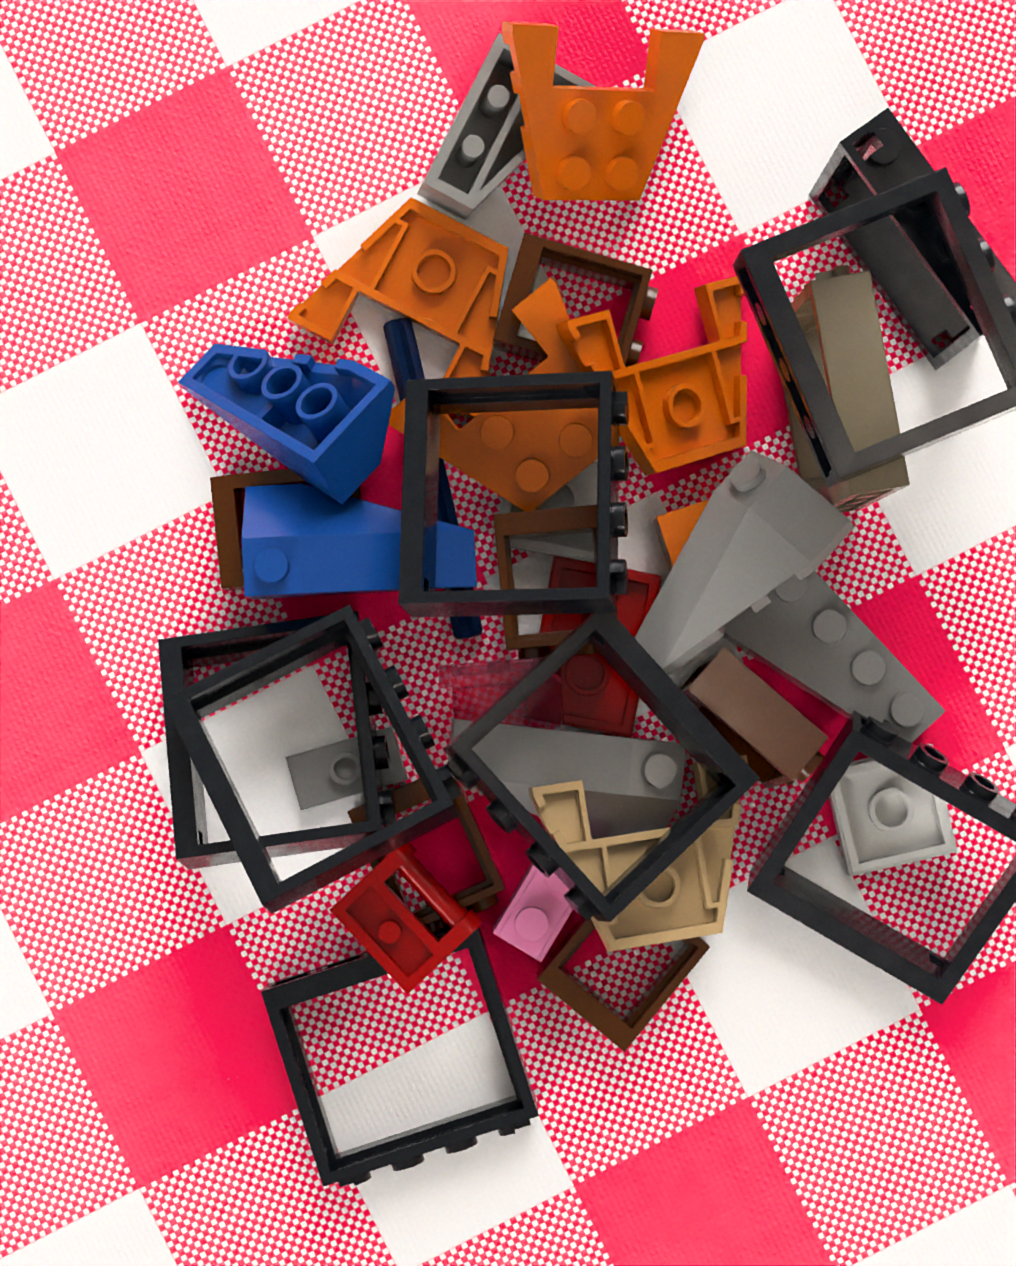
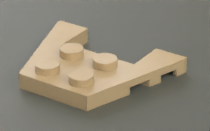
M742 755V759L748 764L747 755ZM697 762L692 763L699 801L717 783ZM582 780L528 788L529 798L547 833L601 893L671 828L667 827L592 839ZM739 799L611 922L597 921L594 916L591 917L607 951H618L723 933L733 860H731L735 826L739 825L742 806L739 804Z

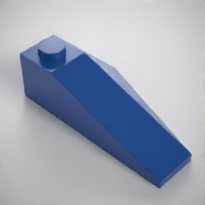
M215 343L178 381L185 391L308 484L341 504L381 464L395 386L388 378L356 361L338 359L336 365L316 363L312 355L296 354L293 360L271 357L267 350Z
M306 484L246 487L241 537L244 596L256 600L399 592L402 511L349 497L341 504L317 488ZM437 520L435 589L477 587L474 530Z

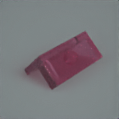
M543 657L438 665L439 687L452 690L454 719L475 721ZM561 667L499 724L537 728L562 726L564 724Z

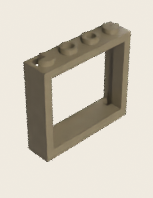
M841 265L835 266L830 271L815 273L816 280H811L808 284L804 285V289L799 295L794 297L791 305L852 447L857 452L900 434V428L870 270L851 274L850 266ZM782 383L798 475L841 513L860 510L910 485L905 457H902L827 488Z

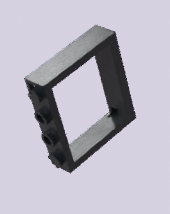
M886 108L839 142L808 196L822 215L825 216L932 173L934 170L891 110ZM834 186L836 188L840 187L847 197L835 207L825 195ZM926 201L838 236L863 271L870 270L872 284L935 371L984 336ZM969 219V221H970V223H971V225H972V227H973V230H974V232H975V234H976L977 239H978V238H983L982 235L979 233V231H978V230L976 229V227L974 226V224H973V223L971 222V220ZM992 251L995 261V270L992 273L1001 294L1009 295L1016 306V282ZM944 331L952 341V344L940 353L931 340Z
M946 167L741 249L732 265L827 488L1016 411V306L1009 295L1001 294L992 273L995 270L992 251L983 238L977 239L968 218L970 215V203L967 194L960 183L952 182ZM926 201L1007 390L855 452L774 262Z
M612 371L406 380L398 604L411 617L617 613L618 594H626L628 588L626 559H618V538L627 537L628 509L626 502H618L619 481H627L629 475L627 446H619V426L628 425L629 399L627 391L620 392ZM598 408L596 587L435 591L440 415Z
M350 604L163 699L261 904L271 914L459 817L452 800L462 794L446 764L435 769L426 751L435 745L429 730L420 714L409 719L400 700L408 697L409 693L394 665L383 669L375 654V651L384 647L376 629L373 627L369 617L359 622ZM350 643L432 803L282 881L202 718Z
M353 611L358 621H362L358 611ZM325 616L158 639L163 699L194 684V667L239 661ZM350 643L344 646L348 647L367 821L260 836L270 858L346 848L385 828L387 824L397 821L392 790L383 791L381 769L390 768V755L386 735L377 736L375 715L384 714V709ZM163 702L176 860L188 870L239 863L241 861L231 840L208 843L204 786Z
M591 613L443 749L451 758L446 765L452 775L468 790H471L476 785L491 802L485 808L490 817L506 833L510 834L515 829L530 845L525 851L528 859L546 877L549 878L553 873L558 876L569 889L564 895L566 901L586 921L594 916L597 921L611 922L760 779L612 613ZM588 641L717 783L603 893L597 889L472 750L478 742Z
M854 710L825 754L824 759L816 768L752 866L747 892L929 998L943 1004L1016 902V855L944 958L791 870L784 864L858 752L870 757L1015 842L1016 804L998 794V787L986 777L975 772H970L968 776L948 765V758L936 748L925 743H920L917 747L898 736V729L884 719L881 723L871 716L867 718Z
M446 926L433 934L439 940L450 927ZM480 926L452 953L466 948L469 949L516 1095L340 1153L336 1146L292 1005L387 975L388 973L367 951L269 983L261 991L323 1187L336 1182L339 1183V1187L354 1183V1186L359 1185L372 1177L370 1171L388 1165L392 1166L393 1171L405 1170L422 1163L425 1160L423 1154L443 1147L447 1154L460 1152L478 1143L476 1136L498 1130L500 1136L515 1134L516 1129L531 1125L529 1119L539 1116L534 1091Z

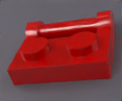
M410 842L390 852L330 909L331 913L407 994L483 923L481 918L472 909L466 912L413 855L417 850ZM396 870L450 927L439 940L385 883Z

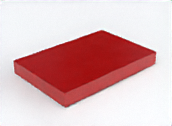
M553 556L548 588L596 587L595 563ZM627 569L628 588L626 594H618L617 619L635 638L659 593L662 575ZM591 613L542 614L539 633L574 630ZM600 653L573 655L526 698L523 717L632 738L639 697ZM534 659V661H533V667H534L541 659Z

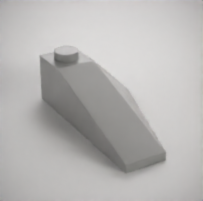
M751 450L742 461L733 467L730 474L712 493L640 626L635 639L669 676L722 638L725 624L750 606L757 613L771 603L767 594L793 575H796L801 581L817 570L855 528L850 519L788 466Z
M452 719L450 742L473 721ZM498 724L472 748L524 808L538 817L539 815L529 798L528 788L582 780L592 839L667 828L681 801L686 749L681 743Z

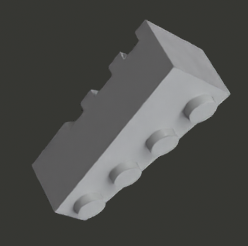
M815 571L801 581L796 575H793L767 594L771 603L757 613L750 606L725 624L723 635L725 639L760 663H764L806 693L827 704L847 719H849L854 710L867 718L871 716L881 723L885 719L898 729V736L912 743L945 712L943 707Z

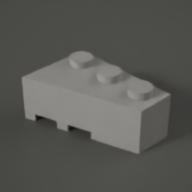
M498 33L417 192V195L464 220L526 160L520 129L524 125L519 94L513 93L510 72L514 70L510 46L504 44L501 33ZM555 64L553 85L597 87Z

